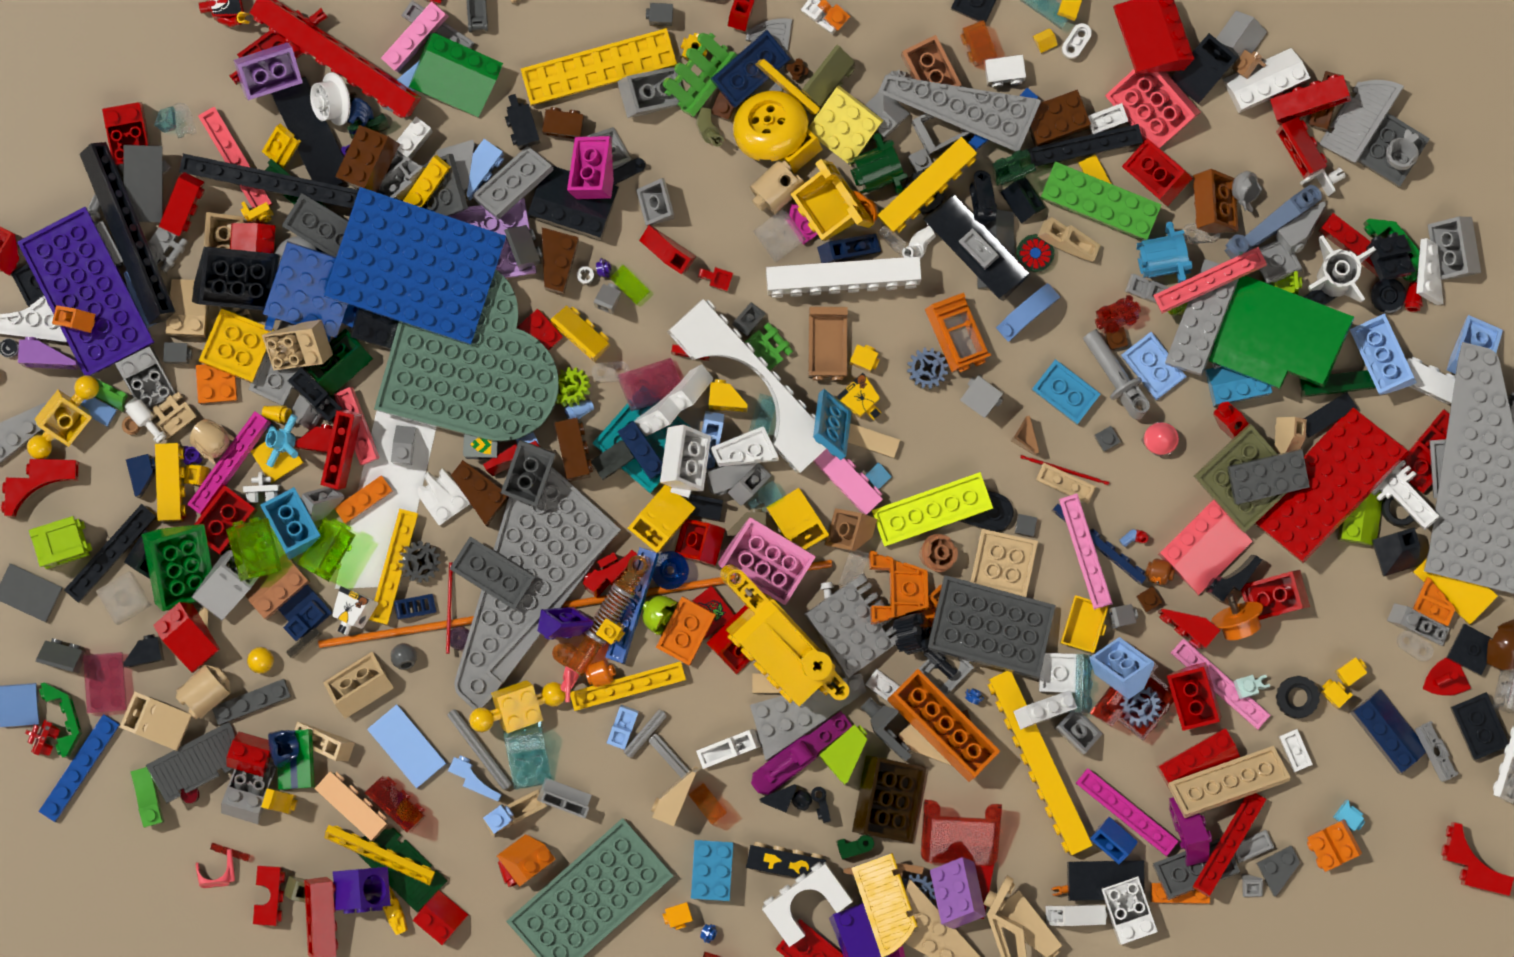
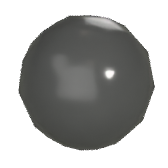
M398 644L391 651V662L400 670L413 667L417 661V652L410 644Z

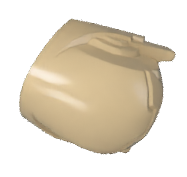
M204 419L198 422L192 429L190 444L205 459L215 464L214 458L221 456L228 448L229 441H233L235 438L228 434L219 424L210 419Z

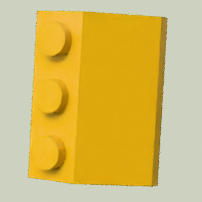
M566 305L551 318V323L595 363L610 346L607 342L609 338L602 332L598 334L593 329L595 326L588 319L585 321L579 317L581 313L573 306L569 308Z

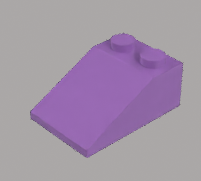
M25 337V340H19L18 363L24 367L81 370L76 361L40 342L36 337Z

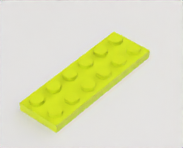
M979 472L874 509L872 513L874 518L877 519L876 524L884 547L989 511L993 509L982 474Z

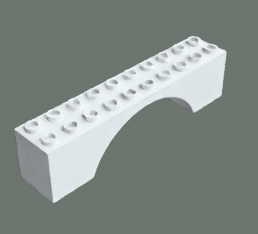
M703 299L699 301L667 333L692 360L708 356L726 357L741 362L760 376L769 389L775 405L776 428L772 444L796 473H801L827 449L822 444H818L813 438L816 416L813 413L808 414L805 410L807 406L800 399L796 400L792 396L794 392L787 385L783 386L779 382L781 378L774 371L770 372L766 368L768 364L762 357L757 358L753 354L755 352L753 347L748 342L744 344L741 341V334L735 328L730 329L727 325L729 321L722 314L718 315L714 311L716 307L709 300L705 301Z

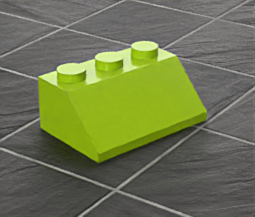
M1381 491L1375 496L1371 493L1340 525L1338 541L1373 546L1372 540L1378 537L1383 499L1379 501L1377 496L1382 493Z

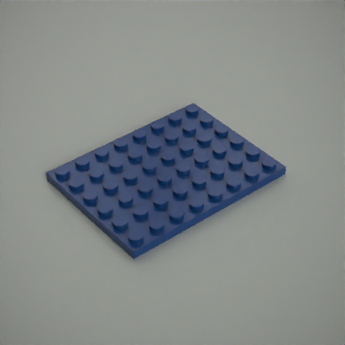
M360 187L324 297L471 345L506 236Z

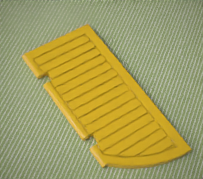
M893 853L852 868L881 957H886L898 950L909 939L914 929L918 927L915 917H908L907 912L911 911L912 908L900 874L894 876L893 870L898 869Z

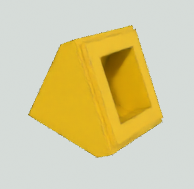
M1050 28L1032 36L1040 53L1058 46L1055 34Z

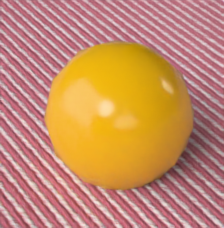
M264 647L254 648L247 657V665L250 670L258 674L268 672L274 663L273 654Z

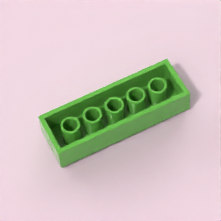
M1058 162L1054 163L1040 197L1041 200L1140 240L1148 239L1162 205Z

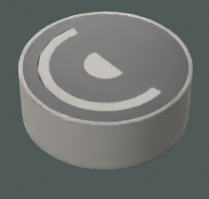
M7 338L0 342V354L2 356L13 358L18 354L19 345L16 341Z

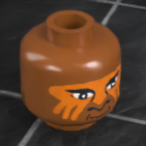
M1158 558L1152 562L1149 561L1146 569V576L1149 582L1165 586L1169 580L1173 581L1175 570L1172 569L1169 562Z

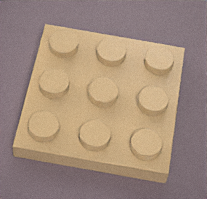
M981 529L970 582L1026 597L1038 541Z

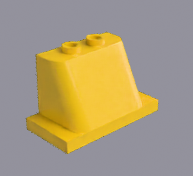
M823 159L817 161L815 164L820 172L791 193V196L799 206L797 208L799 213L803 217L806 216L810 229L814 233L817 232L823 241L830 239L855 223L867 228L875 224L833 162Z

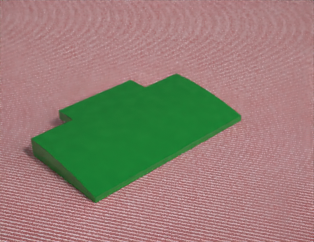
M1245 275L1238 280L1215 340V347L1209 362L1281 389L1287 373L1325 387L1355 317Z

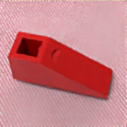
M650 224L639 240L666 265L680 274L687 272L696 258V255Z

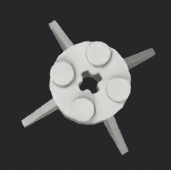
M1323 235L1320 236L1319 243L1324 262L1317 273V281L1311 284L1308 289L1310 291L1322 290L1330 297L1346 295L1359 302L1364 301L1365 298L1355 283L1361 273V263L1375 252L1374 246L1356 256L1353 252L1343 249L1333 251Z

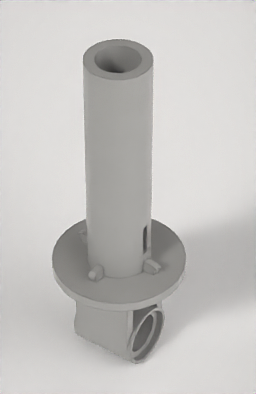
M1097 329L1091 331L1084 336L1083 340L1116 388L1110 396L1111 400L1119 398L1133 419L1143 418L1150 404L1138 387L1142 382L1141 377L1130 380ZM1135 405L1140 406L1143 411L1138 410Z

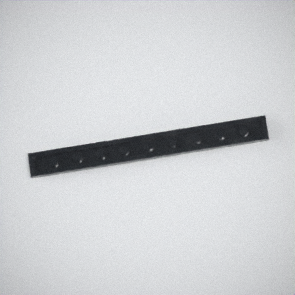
M184 153L179 170L180 173L185 172L194 176L300 197L302 193L314 201L352 209L359 191Z

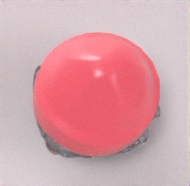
M1154 423L1147 428L1142 437L1144 446L1159 457H1163L1165 454L1172 455L1179 441L1176 429L1169 423Z

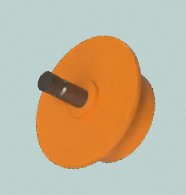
M1234 594L1227 595L1230 607L1218 612L1211 619V623L1217 628L1222 629L1224 638L1227 640H1239L1256 633L1261 628L1258 616L1263 611V605L1259 602L1237 604Z

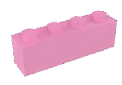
M431 1L381 59L399 73L427 42L429 35L433 32L435 33L449 16L437 4Z
M825 449L813 461L863 514L868 515L883 500L881 498L883 494L875 486L872 488L867 483L869 479L862 472L858 474L854 468L856 466L850 459L845 460L843 458L840 460L838 457L833 456L828 449Z

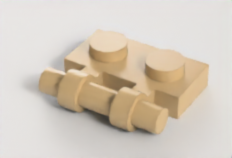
M179 392L173 396H168L165 402L159 406L156 405L152 408L153 411H151L153 413L151 420L157 416L159 417L160 421L155 426L160 432H165L166 440L198 418L186 402L180 406L178 405L177 401L183 398ZM172 406L174 410L165 416L163 412Z

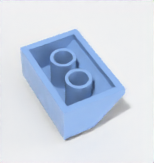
M1120 637L1089 657L1094 674L1127 699L1132 698L1145 688L1154 667V661Z

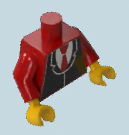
M209 0L198 3L201 14L212 12L214 20H217L220 24L234 27L250 23V21L245 20L249 13L244 12L242 0Z

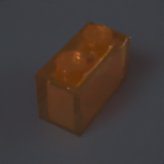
M984 20L962 28L960 39L963 45H967L968 52L966 53L970 63L973 62L976 67L984 64L985 60L997 58V53Z

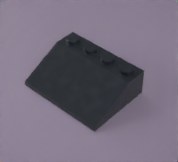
M552 166L554 170L538 184L528 217L601 241L619 187L613 186L611 198L576 199L567 191L570 171Z
M204 246L194 281L192 302L200 305L264 310L277 272L279 254Z

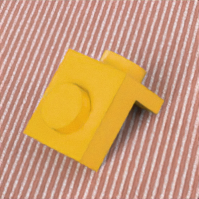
M606 618L596 634L608 643L613 644L616 641H621L625 635L623 630L626 626L620 622L616 624Z

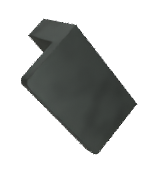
M620 440L594 458L591 463L602 480H605L635 458L625 443Z

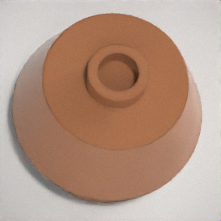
M942 534L929 536L919 551L922 564L936 572H944L950 569L958 556L957 547H954L950 540L951 538Z

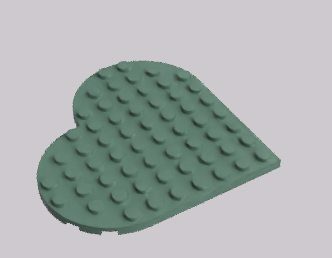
M495 269L471 345L402 322L398 323L374 410L484 440L496 442L513 441L531 434L547 420L557 400L559 378L554 360L549 351L535 337L517 329L519 311L515 293L507 279Z

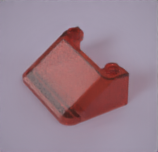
M924 800L920 854L925 862L946 864L964 857L973 861L975 866H992L996 863L999 851L1002 804L989 805L985 811V819L940 816L941 809L939 804L934 800Z

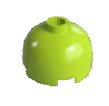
M656 596L650 601L647 600L642 607L644 611L642 617L646 627L653 633L661 635L665 630L663 627L672 617L678 602L667 596Z

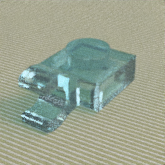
M771 481L757 491L759 496L749 501L748 505L751 509L758 507L762 503L768 507L783 498L774 481Z

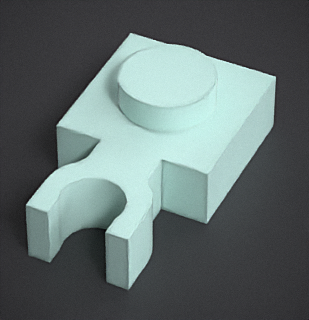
M1251 675L1233 681L1239 699L1259 694L1258 689L1264 690L1269 688L1270 684L1263 685L1261 680L1267 678V675L1260 676L1257 680Z

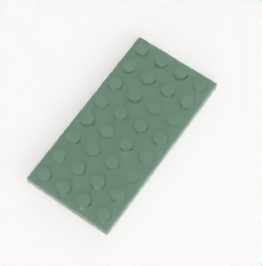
M622 818L506 922L537 957H583L666 884L673 875Z

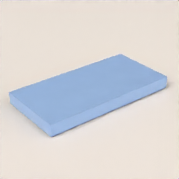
M397 704L367 729L415 788H418L447 764Z

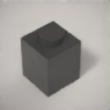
M650 3V8H646V20H649V24L652 26H672L673 4Z
M164 342L163 362L166 364H189V360H192L193 349L190 348L188 343Z

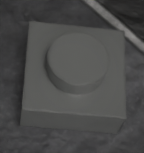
M1112 426L1094 435L1103 452L1120 443Z

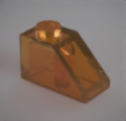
M704 783L688 794L712 825L727 814Z

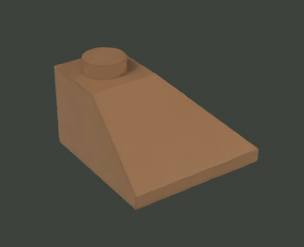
M835 508L828 532L829 537H827L825 545L855 551L873 537L877 519L863 513Z

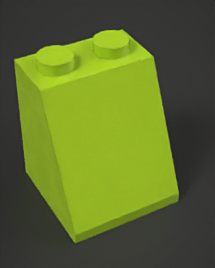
M854 724L819 755L843 785L848 782L867 741L865 737L867 733L860 725L856 727Z

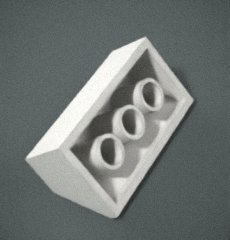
M1292 48L1264 60L1265 67L1258 64L1248 79L1239 73L1222 79L1238 114L1272 99L1276 94L1285 93L1309 81L1310 76L1302 60Z

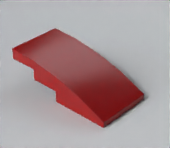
M1446 409L1439 413L1408 450L1409 454L1403 459L1406 464L1401 469L1403 470L1408 465L1411 467L1407 475L1414 471L1416 476L1409 483L1422 493L1432 484L1429 440H1444L1447 436L1450 413Z

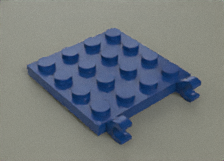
M287 241L263 314L268 316L264 326L265 330L272 332L276 318L295 325L308 321L322 320L328 341H330L331 336L337 338L348 304L324 297L336 260L335 256Z

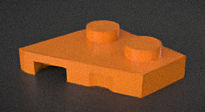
M1426 577L1412 609L1448 626L1456 608L1448 601L1433 581Z

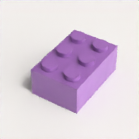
M288 42L233 60L244 96L248 100L303 83L292 46Z
M961 857L930 870L941 925L955 929L986 916L973 861Z

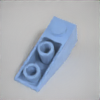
M483 139L472 156L467 190L468 200L473 198L472 195L480 189L484 182L486 183L491 179L493 175L491 173L495 167L498 168L504 160L503 152L485 139Z

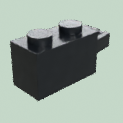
M516 94L508 96L511 106L507 107L508 116L505 117L508 128L512 127L514 133L510 135L513 146L517 145L520 150L527 146L539 144L540 139L529 104L524 105L523 102L518 104Z

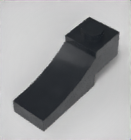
M302 368L287 380L329 425L334 422L336 411L343 410Z
M1250 555L1231 574L1225 577L1217 576L1209 582L1206 592L1217 601L1223 602L1232 589L1241 591L1262 559L1257 555Z

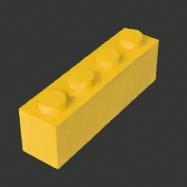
M179 443L155 444L157 518L159 522L184 521L183 516H186L187 513L186 505H183L186 489L185 486H182V478H185V468L181 465V459H184V448H181Z

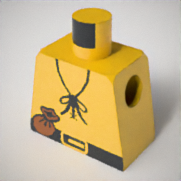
M864 373L836 396L838 401L859 418L867 413L874 421L882 413L875 406L880 397Z

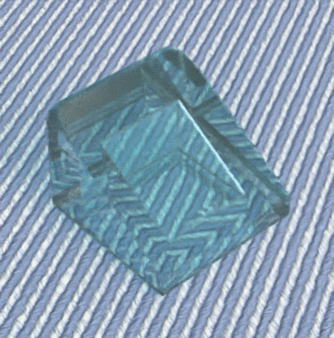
M171 106L161 109L154 126L164 133L175 130V108Z

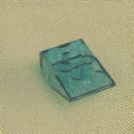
M542 721L510 733L504 731V741L514 789L542 785L545 778L552 780Z

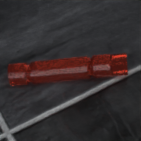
M212 843L210 849L227 855V849L231 848ZM232 849V857L246 862L249 861L250 854Z

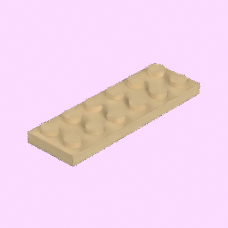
M1271 746L1169 782L1168 787L1184 818L1286 783L1290 781L1291 777L1275 747Z

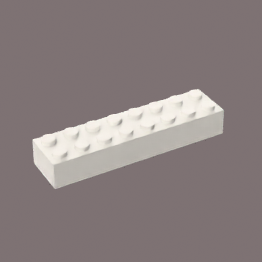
M920 256L766 267L767 295H772V298H781L783 294H791V297L802 296V293L809 292L810 295H821V292L829 291V294H838L840 290H848V293L859 292V289L878 291V288L886 287V290H895L897 286H905V289L916 288V285H920L921 282Z

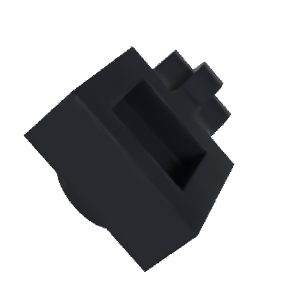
M815 787L811 791V797L814 801L819 802V808L816 809L818 820H822L823 823L831 822L826 802V791L822 787ZM816 791L822 792L821 798L815 796Z

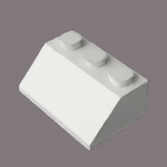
M686 425L668 427L660 483L677 489L704 491L711 436Z

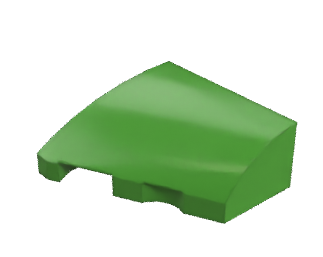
M96 379L99 384V392L95 397L123 412L126 405L124 402L128 395Z

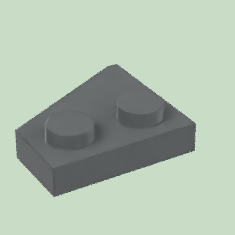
M1291 845L1256 863L1273 896L1280 892L1300 864Z

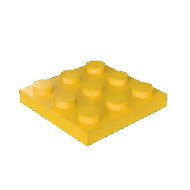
M221 308L199 358V362L253 383L267 351L262 335L271 331L265 330V325Z

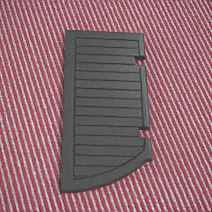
M230 722L179 747L178 751L173 750L146 765L166 804L181 797L179 790L184 789L185 793H188L219 777L220 775L217 770L222 768L224 773L233 769L227 767L226 763L228 751L235 737Z

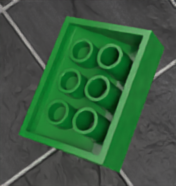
M433 32L429 35L409 88L475 117H479L498 78L503 63Z
M204 524L162 528L142 534L155 605L162 611L172 609L179 602H195L192 598L193 594L212 569Z

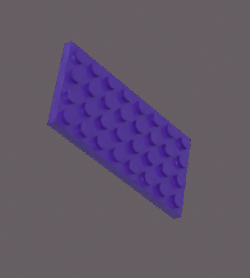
M83 207L17 242L53 314L55 313L56 305L96 314L95 324L91 333L60 326L84 375L92 376L115 364V362L155 343L87 207Z

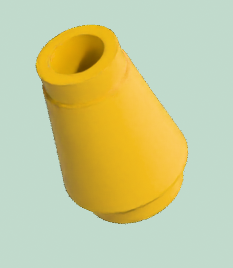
M286 405L264 406L262 408L263 417L280 424L287 423L292 414L291 409Z

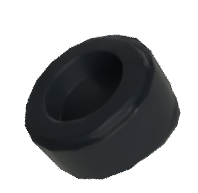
M800 789L793 796L792 803L797 809L805 811L812 804V797L807 791Z

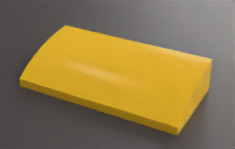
M1427 557L1413 571L1423 582L1426 577H1429L1456 608L1455 612L1469 625L1498 596L1489 587L1425 572L1424 567Z

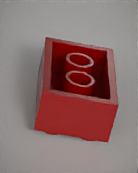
M224 485L194 525L204 524L208 546L222 555L228 550L258 510Z

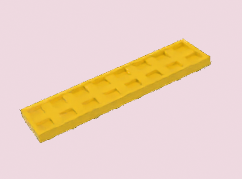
M667 28L524 67L521 68V73L530 105L533 106L613 84L626 76L674 67L677 62Z

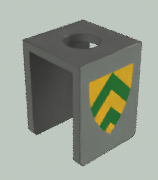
M464 434L463 456L466 459L491 460L492 458H497L499 442Z

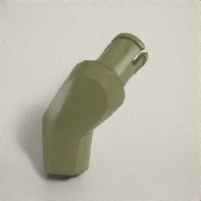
M701 107L697 114V128L706 143H712L714 146L719 147L723 144L720 140L724 142V138L711 122V109Z

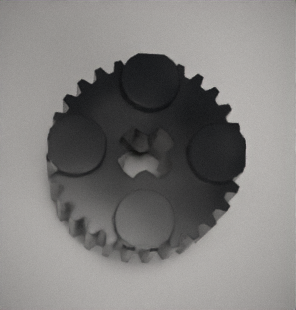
M915 613L894 620V625L892 626L893 630H897L898 640L895 643L899 652L904 651L907 655L929 650L928 642L932 627L927 626L928 623H926L924 613Z

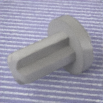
M94 195L87 209L92 219L98 221L101 217L98 213L101 206L97 196Z

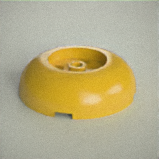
M781 91L760 92L748 98L735 115L733 134L736 144L745 155L758 161L760 159L777 161L786 158L803 144L809 125L808 116L802 104L790 94ZM784 119L783 125L778 124L779 120Z

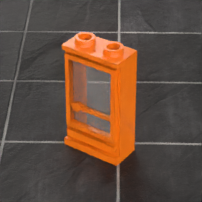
M964 293L934 303L925 309L951 372L959 370L960 373L970 369V365L975 364L977 367L986 363L985 359L991 356L981 337Z

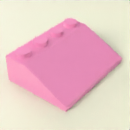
M749 517L727 547L718 564L721 568L729 564L736 566L747 575L760 591L786 605L816 556Z

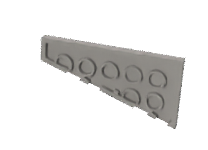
M861 673L849 678H843L849 686V695L844 700H836L829 694L825 696L817 689L801 706H798L793 701L789 703L783 696L751 704L750 707L765 760L863 695L866 689ZM832 682V683L830 684V685H832L835 689L837 688V686H836V684H835L834 682Z

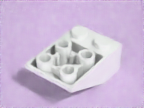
M1139 877L1101 889L1115 935L1120 945L1158 932Z

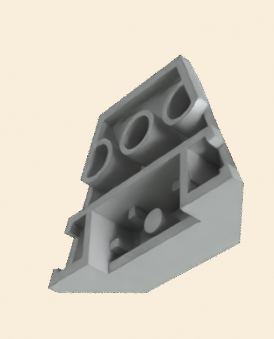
M396 151L377 193L403 201L425 168Z

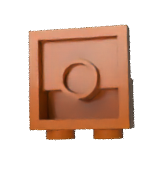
M1345 819L1307 837L1309 840L1307 841L1308 848L1315 852L1317 856L1316 863L1325 872L1362 854Z

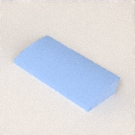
M1385 314L1350 329L1379 395L1391 393L1417 383Z

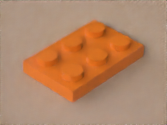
M682 596L656 648L690 666L717 614Z

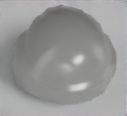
M1406 129L1404 138H1396L1390 142L1386 149V159L1392 167L1398 170H1407L1416 164L1419 151L1414 141L1419 138L1418 134H1412L1409 129Z
M1244 171L1234 178L1232 195L1244 207L1245 211L1252 212L1253 208L1250 202L1260 195L1262 188L1257 181L1256 174L1251 171Z

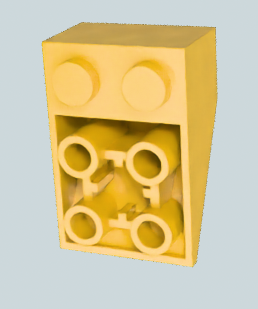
M667 485L662 487L627 528L657 553L661 552L696 508L683 496L671 493L672 487Z
M799 488L766 507L782 535L805 550L829 537L819 517Z

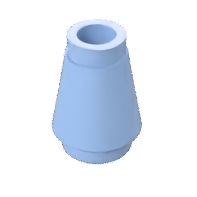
M588 399L580 401V405H577L576 402L573 403L571 408L568 404L567 407H564L568 419L577 418L579 420L594 410L592 401Z

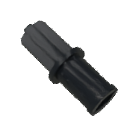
M931 650L923 652L924 656L934 664V668H938L948 679L955 676L957 670L946 661L945 656L942 657L938 652Z

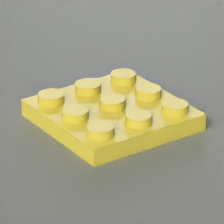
M837 86L808 129L818 138L819 142L848 163L852 158L860 155L884 120L842 87Z

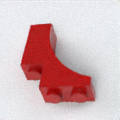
M30 459L29 464L27 463L26 474L29 475V478L6 477V481L2 484V493L5 494V501H2L1 511L4 513V516L15 518L24 501L36 490L48 484L60 481H78L79 462L77 460Z
M1451 822V826L1448 825L1445 836L1448 838L1447 843L1443 844L1441 855L1445 861L1465 865V868L1461 869L1459 880H1462L1461 885L1510 896L1514 877L1498 873L1484 865L1468 846L1463 832V825Z

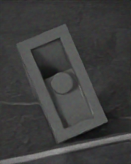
M751 302L735 319L732 326L749 337L766 313Z

